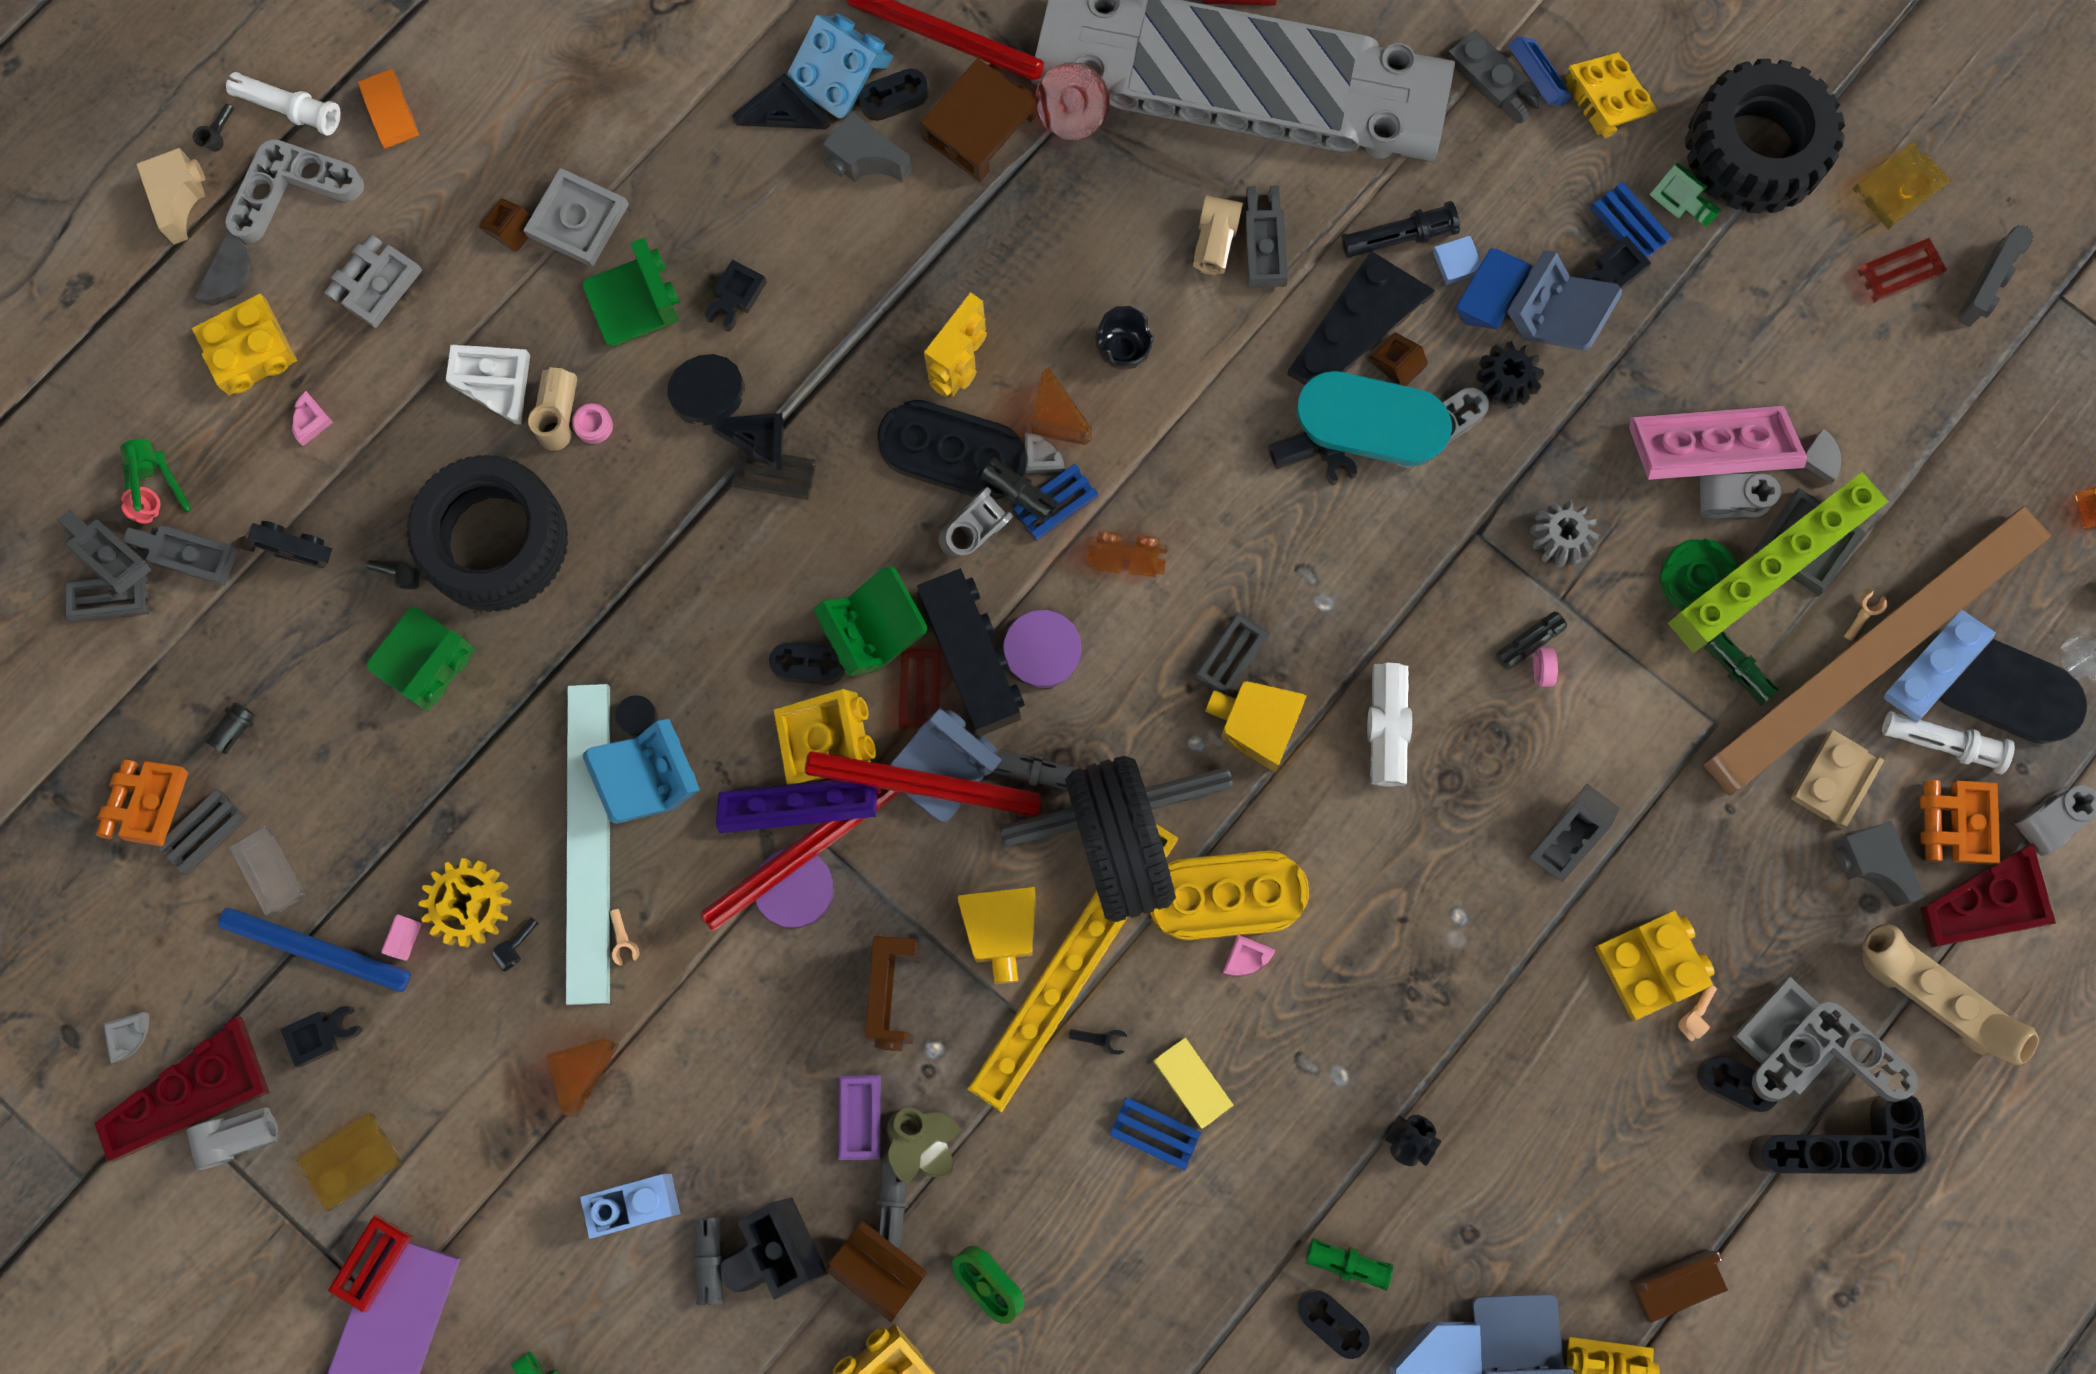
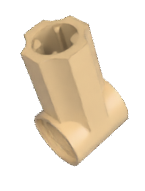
M1206 195L1199 224L1201 232L1193 262V267L1200 270L1201 273L1209 275L1225 273L1233 236L1236 237L1243 207L1242 202Z
M549 367L547 370H542L536 407L530 412L528 417V425L540 445L550 451H558L565 448L572 438V430L569 423L577 385V376L575 373L568 372L563 368ZM557 423L553 430L543 432L547 425Z

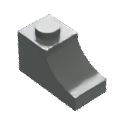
M852 111L822 143L827 166L836 175L842 177L845 174L854 182L864 175L885 174L903 183L912 173L910 155Z
M1586 784L1563 810L1558 820L1533 850L1530 858L1563 882L1610 829L1620 808L1589 784Z
M1892 820L1832 842L1835 848L1833 852L1835 862L1838 868L1846 873L1848 880L1858 877L1876 884L1887 894L1894 907L1925 897Z

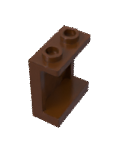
M977 57L920 122L922 138L977 181L981 182L990 172L989 161L1025 120L1032 122L1036 118V100L1026 87L1022 85L1016 86L1007 80L1004 73L996 65H987Z
M873 937L865 1038L875 1041L874 1047L879 1050L903 1051V1044H913V1035L909 1032L889 1030L895 961L920 963L921 946L916 939Z

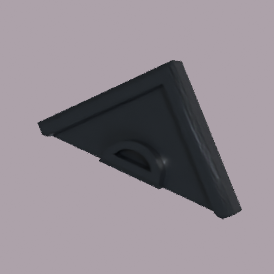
M785 73L732 115L734 122L738 126L827 129L830 127L829 119Z
M782 413L728 417L712 425L713 433L777 471L783 470L784 419Z

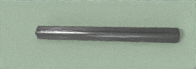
M1224 767L1147 787L1145 790L1153 810L1230 790L1233 786V780L1229 769ZM1073 807L1002 825L1000 827V834L1003 845L1011 847L1079 828Z

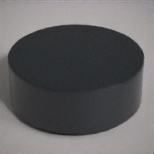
M639 695L625 698L616 710V721L619 727L628 735L638 737L658 720V713L652 702Z

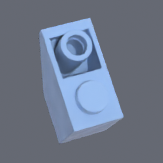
M661 1174L580 1197L589 1239L681 1214L672 1174Z
M1429 1322L1390 1364V1374H1482L1480 1325L1474 1322Z

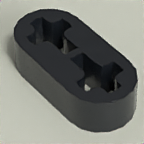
M912 68L866 84L860 91L859 99L862 112L870 120L879 121L919 107L928 97V85L924 74ZM912 83L914 87H917V92L911 94L905 85ZM878 96L882 100L883 105L876 107L871 102V97Z
M784 643L776 646L769 657V665L775 676L786 682L831 685L838 682L845 672L834 648L829 646ZM787 653H792L794 660L804 662V665H791L789 671L784 672L778 660H784ZM830 656L833 664L837 665V668H831L829 675H823L821 668L811 666V663H824L825 657Z
M1722 1056L1707 1058L1698 1067V1082L1704 1090L1746 1111H1769L1777 1103V1101L1771 1102L1766 1100H1758L1753 1103V1095L1741 1088L1743 1084L1753 1087L1752 1077L1755 1070L1732 1059ZM1723 1066L1722 1074L1733 1079V1084L1720 1082L1714 1085L1715 1077L1709 1074L1710 1069ZM1764 1075L1768 1080L1764 1086L1769 1091L1777 1088L1774 1081Z
M1315 1289L1305 1292L1300 1297L1297 1305L1299 1318L1337 1354L1347 1359H1355L1366 1353L1370 1341L1367 1329L1334 1298L1321 1290ZM1322 1298L1326 1301L1323 1309L1333 1318L1329 1324H1326L1319 1317L1313 1318L1312 1321L1309 1320L1310 1309L1306 1305L1311 1299L1317 1303ZM1338 1323L1347 1331L1357 1328L1356 1339L1360 1343L1356 1348L1349 1345L1345 1349L1340 1347L1343 1339L1334 1331Z

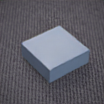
M1471 236L1435 246L1433 250L1445 285L1474 277L1481 265Z

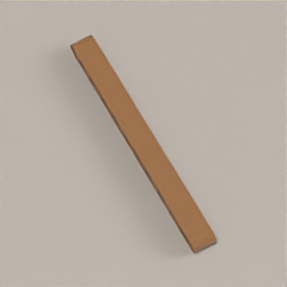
M2026 506L2017 510L1703 764L1704 768L1728 796L1734 794L2036 550L2052 535Z

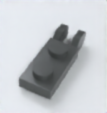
M1476 29L1448 52L1447 59L1455 61V68L1496 108H1501L1516 123L1525 122L1530 115L1527 107L1514 96L1516 93L1526 103H1529L1532 108L1539 109L1546 103L1533 82L1527 81V78Z
M1270 186L1268 192L1270 210L1257 211L1258 194L1256 187H1247L1245 236L1248 288L1286 287L1288 278L1284 210H1281L1279 186Z
M2018 225L2008 233L2009 235L1998 243L1958 314L1957 321L1970 327L1981 316L1987 318L1993 312L2000 300L1995 294L1999 287H2005L2016 271V267L2012 266V264L2017 261L2020 254H2024L2029 249L2033 241V232H2031L2028 226Z

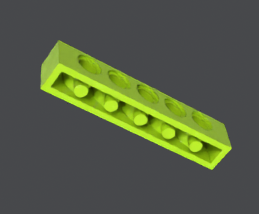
M1863 472L1859 473L1668 622L1669 626L1694 654L1889 501Z

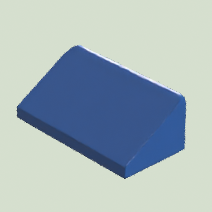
M1489 249L1456 306V310L1464 322L1471 326L1498 329L1511 306L1512 300L1519 293L1533 266L1501 250Z

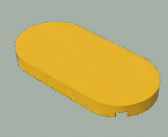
M1257 851L1180 859L1168 864L1176 899L1169 907L1160 910L1156 908L1154 912H1150V915L1162 932L1185 941L1278 932L1288 928L1303 913L1309 899V885L1306 875L1299 865L1286 855L1276 851Z

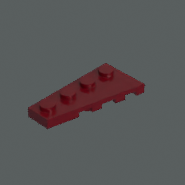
M236 1016L215 1036L211 1039H205L193 1048L191 1054L176 1065L168 1067L143 1090L136 1091L94 1123L107 1162H116L181 1133L192 1126L201 1124L270 1093L242 1017Z

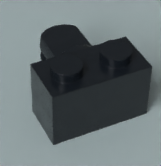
M793 1197L772 1202L738 1221L748 1244L728 1255L721 1264L722 1280L729 1289L734 1292H745L766 1282L774 1300L792 1294L828 1274Z

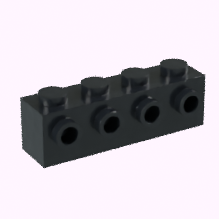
M961 568L917 585L920 599L976 736H982L1021 720L1019 708L1024 707L1025 704L1017 684L1012 686L1008 684L1004 672L1009 671L1010 667L1002 648L994 650L990 640V636L995 635L991 620L987 612L980 615L975 601L981 598L972 577L965 579Z

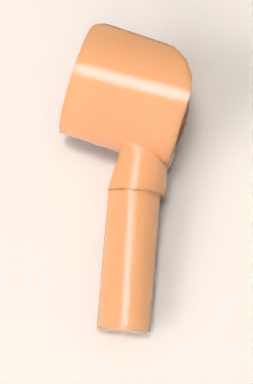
M1867 588L1861 592L1859 602L1862 608L1843 636L1845 639L1852 642L1871 615H1879L1885 611L1887 600L1884 596L1880 598L1875 606H1867V601L1872 597L1874 591L1872 588Z
M619 909L610 911V916L617 942L612 952V958L617 965L621 966L623 965L620 957V949L625 946L631 949L634 961L638 959L640 952L638 946L628 939Z
M1715 986L1705 989L1693 1010L1688 1012L1678 1022L1679 1029L1690 1041H1693L1695 1038H1701L1710 1028L1701 1016L1706 1012L1717 990Z

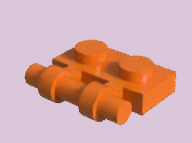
M124 759L118 773H113L109 786L112 790L106 806H101L97 819L100 823L95 835L104 839H112L116 826H121L118 836L124 841L163 847L189 772L181 766L144 761L138 776L135 774L139 764ZM133 792L128 808L124 809L128 793Z
M1923 781L1924 796H1920L1919 800L1920 810H1924L1925 831L1920 833V844L1925 846V861H1943L1942 846L1952 847L1953 863L1999 864L1998 783L1955 781L1951 783V796H1942L1941 781ZM1941 810L1951 811L1952 832L1942 831Z

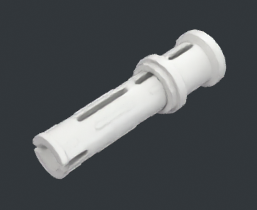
M238 72L230 74V78L237 80L238 83L227 80L226 91L229 95L283 113L296 125H303L305 123L317 128L318 132L327 136L334 133L340 122L341 113L339 105L332 101L323 103L312 99L311 95L307 92L291 93L249 78Z
M1894 711L1888 712L1882 726V735L1902 739L1956 755V759L1960 763L1969 765L1971 762L1991 767L1994 773L2004 774L2007 771L2014 755L2015 745L2013 740L2004 739L2003 741L1984 737L1975 729L1961 732L1923 720L1917 723L1910 717Z

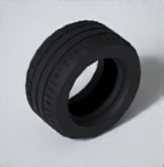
M476 455L474 458L470 456L464 460L459 459L456 463L447 464V467H442L439 473L433 474L432 478L425 482V487L420 488V493L415 496V503H412L410 507L411 512L408 514L410 520L407 522L408 530L406 533L409 538L407 540L410 547L409 551L413 556L414 563L423 576L453 602L472 610L476 609L477 611L485 610L492 612L495 610L497 612L502 611V609L510 610L511 607H519L521 603L525 604L531 598H536V594H541L545 591L544 588L548 587L551 584L550 581L556 578V573L560 571V564L564 562V555L567 553V522L557 499L532 470L506 457ZM489 498L509 499L522 505L527 517L526 537L518 552L507 562L488 570H469L455 563L450 548L452 530L462 513L473 504Z
M1121 756L1114 758V761L1108 759L1101 761L1098 765L1096 763L1087 765V769L1084 770L1080 768L1071 771L1065 778V782L1105 919L1119 922L1126 920V917L1129 916L1133 918L1140 916V913L1143 912L1144 914L1154 912L1156 908L1160 910L1169 907L1176 899L1175 891L1136 760L1131 757Z

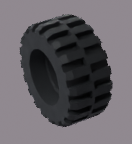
M1770 58L1757 59L1753 66L1750 61H1745L1737 64L1733 71L1726 70L1710 86L1688 124L1689 132L1685 137V147L1687 150H1691L1687 155L1689 167L1691 169L1697 168L1698 172L1695 177L1711 189L1708 194L1718 200L1722 197L1729 201L1728 207L1736 210L1740 206L1747 207L1748 213L1760 214L1764 208H1767L1770 213L1779 212L1786 205L1793 207L1802 202L1806 195H1810L1834 166L1839 158L1838 152L1843 147L1845 139L1844 133L1841 132L1845 127L1844 115L1842 112L1837 113L1836 111L1840 103L1835 94L1829 95L1826 91L1829 86L1821 78L1816 80L1810 76L1811 70L1803 66L1800 69L1791 66L1792 62L1781 59L1777 64L1771 63ZM1745 115H1757L1776 122L1788 134L1793 146V156L1768 158L1755 153L1740 139L1735 128L1734 119Z

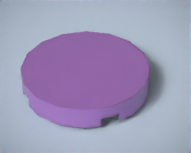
M1036 610L1020 616L1009 627L1004 640V654L1009 664L1010 672L1021 682L1036 689L1053 688L1066 682L1077 669L1082 656L1081 638L1074 624L1062 614L1050 610Z
M785 849L771 854L760 865L759 869L766 863H768L770 860H772L774 857L779 855L781 852H783ZM816 855L756 900L758 909L770 922L783 928H801L816 923L827 913L834 898V881L830 869Z

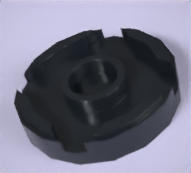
M716 354L699 355L685 361L674 371L668 382L667 396L675 413L685 422L694 424V421L702 422L703 425H713L727 419L739 408L742 402L743 390L745 392V383L737 365L727 357Z

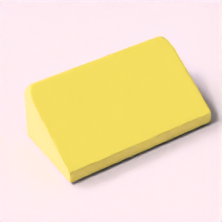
M1186 1037L1152 1061L1199 1129L1206 1127L1233 1106V1103Z

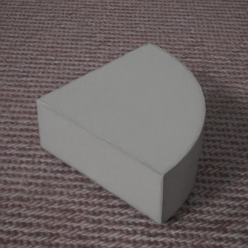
M1822 429L1805 452L1807 456L1805 467L1829 484H1832L1837 479L1841 469V453L1835 439L1825 429Z
M1025 433L1026 474L1063 473L1065 468L1060 452L1042 436Z
M141 1012L103 1023L110 1063L118 1064L127 1060L142 1046L149 1029V1013Z

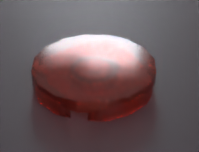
M1066 62L1050 69L1042 78L1035 93L1036 111L1041 123L1047 129L1057 134L1056 136L1064 140H1080L1092 135L1105 122L1110 109L1109 92L1104 79L1093 68L1083 63Z

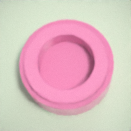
M589 403L576 410L572 418V427L583 442L598 444L610 436L613 430V421L603 406Z
M1538 647L1535 650L1533 673L1535 683L1539 687H1554L1556 685L1558 662L1554 647Z

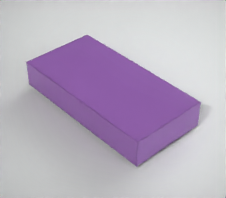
M881 1075L839 1076V1160L881 1159Z

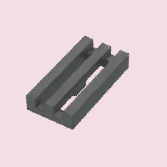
M145 575L133 585L134 591H127L121 595L118 593H105L75 597V592L108 589L111 587L101 578L64 582L65 620L73 623L149 614V606L146 605V599H149V591L145 590V584H148V576ZM135 601L134 604L75 610V607Z
M1237 612L1193 678L1198 682L1201 681L1206 684V687L1210 690H1216L1229 696L1270 633ZM1240 624L1245 627V630L1213 677L1206 674L1238 625ZM1251 634H1256L1258 638L1227 684L1223 685L1219 681Z
M216 789L166 836L163 847H157L167 855L166 857L172 863L178 866L177 869L182 874L188 875L248 818L222 791ZM220 804H222L212 815H210L198 828H196L183 842H181V843L174 849V847H175L183 838H185V837H186L197 825H199L212 811H214ZM228 813H230L232 817L229 820H227L214 834H212L199 848H197L186 860L182 857L199 840H202L210 831H212V828L217 823H219Z

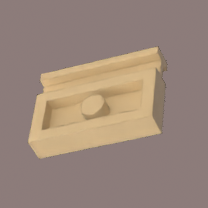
M1832 730L1827 733L1790 799L1821 818L1828 819L1837 824L1836 827L1844 829L1850 823L1885 760L1880 757L1876 758L1869 754L1867 749Z

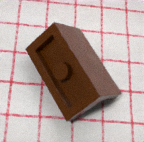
M863 1221L857 1224L848 1240L825 1269L827 1273L890 1322L894 1320L927 1274L924 1268Z
M1705 1249L1631 1280L1630 1284L1647 1322L1653 1323L1728 1291L1716 1264L1723 1260L1719 1251Z

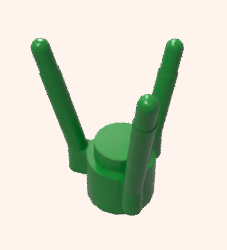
M146 439L129 440L120 446L125 491L131 490L133 509L135 511H140L142 508L139 479L153 476L156 467L161 471L185 512L191 511L190 504L166 464L163 451H154L152 442Z

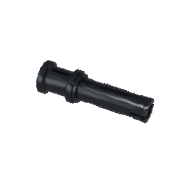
M1448 201L1444 203L1443 207L1425 212L1421 209L1414 210L1410 214V218L1350 234H1343L1342 246L1347 258H1352V256L1412 240L1422 244L1428 242L1430 237L1450 233L1451 235L1459 234L1460 222L1458 212L1454 203Z

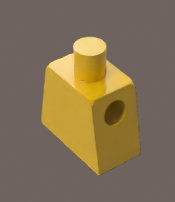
M1243 681L1236 699L1214 690L1205 712L1227 721L1220 737L1224 742L1275 772L1280 764L1307 695Z
M1035 887L958 895V903L975 962L992 961L994 984L1018 982L1016 958L1031 957L1033 953L1036 904Z

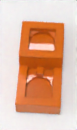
M393 68L358 81L366 107L384 149L419 136L413 114L405 100L399 79Z

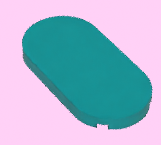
M1339 371L1325 372L1312 378L1302 389L1296 406V416L1300 427L1302 425L1303 430L1307 432L1306 435L1317 445L1405 466H1419L1437 457L1446 447L1452 431V422L1447 408L1433 394L1412 387Z

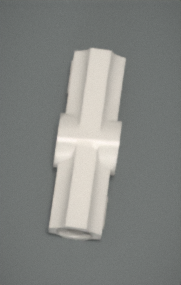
M1400 663L1374 664L1372 667V706L1369 707L1367 718V738L1371 742L1370 777L1371 784L1384 787L1405 786L1407 784V743H1410L1412 734L1411 708H1408V666Z

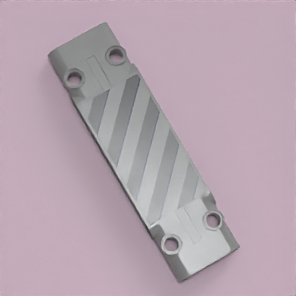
M1048 0L1035 54L1036 58L1043 60L1044 69L1040 79L1031 80V84L1059 90H1073L1074 94L1085 102H1093L1101 96H1105L1108 104L1121 110L1316 148L1349 153L1356 151L1359 146H1362L1374 158H1386L1392 153H1398L1404 157L1435 162L1443 130L1455 61L1416 54L1408 45L1403 43H1394L1384 48L1379 47V43L1375 39L1366 35L1184 0ZM1101 9H1107L1111 12L1107 14H1102L1098 11ZM1389 65L1400 66L1402 70L1392 69ZM1086 75H1093L1096 77V79L1085 80L1082 77ZM1382 131L1387 133L1390 137L1382 138L1379 137L1375 132Z

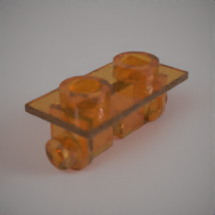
M1099 531L1097 537L1090 536L1088 545L1096 546V551L1088 550L1086 566L1094 567L1093 571L1121 573L1122 559H1130L1128 574L1156 578V574L1164 575L1166 559L1158 558V553L1167 554V545L1159 544L1160 538L1137 536L1135 542L1121 540V534Z

